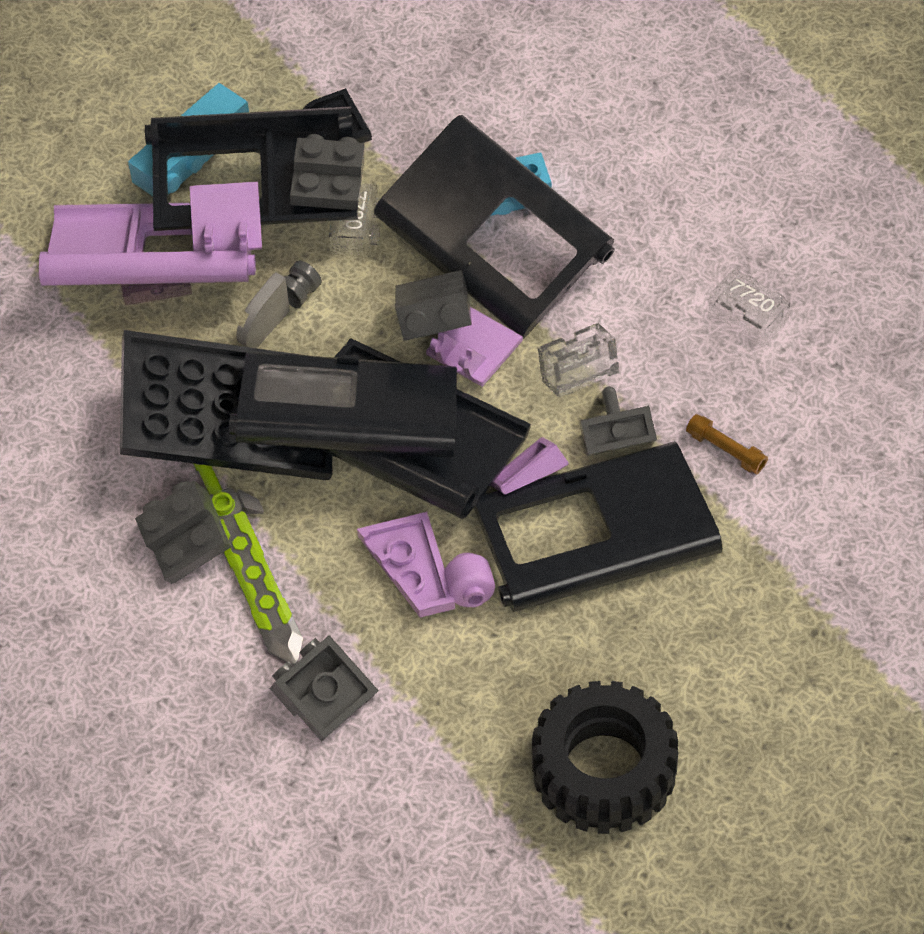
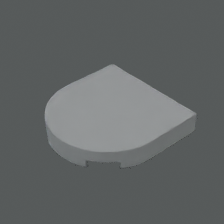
M277 272L273 273L246 307L245 312L249 316L244 327L238 325L236 332L237 341L243 346L257 348L290 311L285 277Z

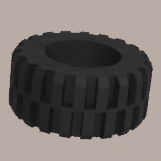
M601 681L589 682V687L581 689L580 685L569 688L568 696L565 698L562 695L556 696L550 702V710L544 709L540 714L538 727L534 728L532 735V772L537 792L542 793V802L549 810H553L556 807V817L564 823H568L571 819L576 822V829L587 832L589 827L598 828V834H609V829L619 827L620 832L632 830V823L635 821L639 825L648 822L652 818V810L660 812L666 805L667 796L673 792L677 775L678 736L677 731L673 729V721L668 712H661V703L654 697L644 698V690L632 686L630 690L623 688V682L611 681V685H601ZM596 736H612L622 739L633 746L639 753L641 760L626 774L614 778H597L585 774L576 768L568 756L579 743Z

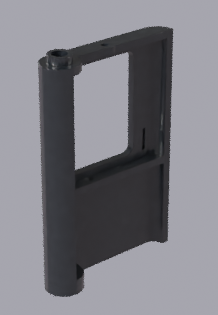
M352 338L348 340L334 357L337 358L338 354L358 355L361 360L400 362ZM319 374L298 399L290 397L286 401L282 400L280 403L319 405L340 380L350 379L357 383V377ZM457 389L456 434L453 458L318 449L460 519H464L521 448L529 434L531 424Z

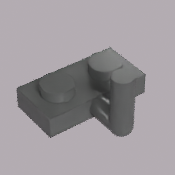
M611 386L605 387L598 395V402L601 405H605L607 415L579 421L587 456L647 444L657 440L650 407L644 406L620 411L616 390Z

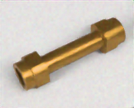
M695 414L686 427V432L691 434V437L699 442L706 439L740 460L741 467L750 473L753 472L758 475L768 461V456L764 455L763 451L754 446L750 449L744 447L713 428V421L705 416Z

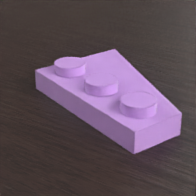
M427 512L357 529L360 540L420 618L455 609V601L449 595L445 568Z

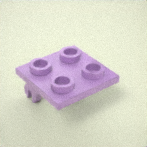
M258 182L190 186L193 251H205L206 254H213V251L246 252L248 250L262 249Z
M470 307L472 325L438 333L437 339L432 338L430 347L426 350V355L445 366H456L457 373L483 387L523 341V336Z

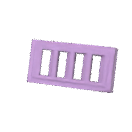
M541 437L506 465L491 486L506 495L566 467L569 463L556 444Z

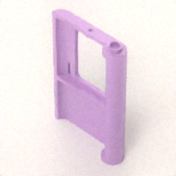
M169 203L172 206L191 205V203ZM153 204L54 205V223L48 252H40L39 278L41 286L249 282V275L256 274L255 254L251 255L252 250L246 252L213 251V254H206L205 251L144 252L145 240L148 236L192 235V229L154 231Z

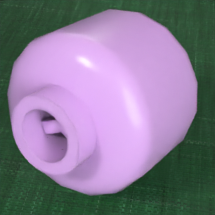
M473 553L459 554L445 568L449 595L454 598L457 605L478 607L488 601L494 594L495 581L487 559L481 555Z

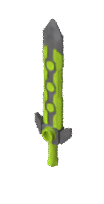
M194 464L196 471L200 473L231 545L223 553L230 568L235 573L268 652L285 662L289 661L291 665H295L299 659L303 637L285 598L281 595L264 558V552L246 515L264 513L259 499L240 489L237 492L231 488L223 490L212 466Z

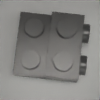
M317 134L308 135L306 138H297L290 205L358 211L364 168L365 143H358L351 137H344L339 141L324 140L322 136Z
M194 480L176 484L172 488V494L162 501L154 500L148 502L142 509L143 513L135 518L146 547L154 551L164 579L170 584L176 583L231 547L208 490Z
M330 635L321 642L316 638L309 642L299 652L303 658L294 666L288 661L272 675L275 682L269 688L293 716L298 714L321 741L328 737L379 691Z

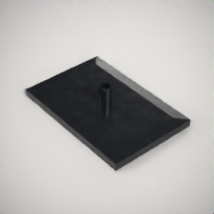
M124 330L121 357L120 455L318 480H330L333 475L332 455L318 448L236 442V435H229L230 413L237 414L246 351L301 354ZM258 369L254 398L258 401L266 402L286 401L290 397L298 399L319 374ZM330 393L319 405L331 406Z

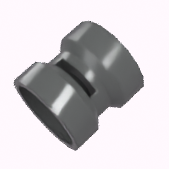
M301 260L296 261L292 265L288 276H284L286 278L289 305L294 308H300L308 299L307 294L315 292L322 283V279L315 268Z

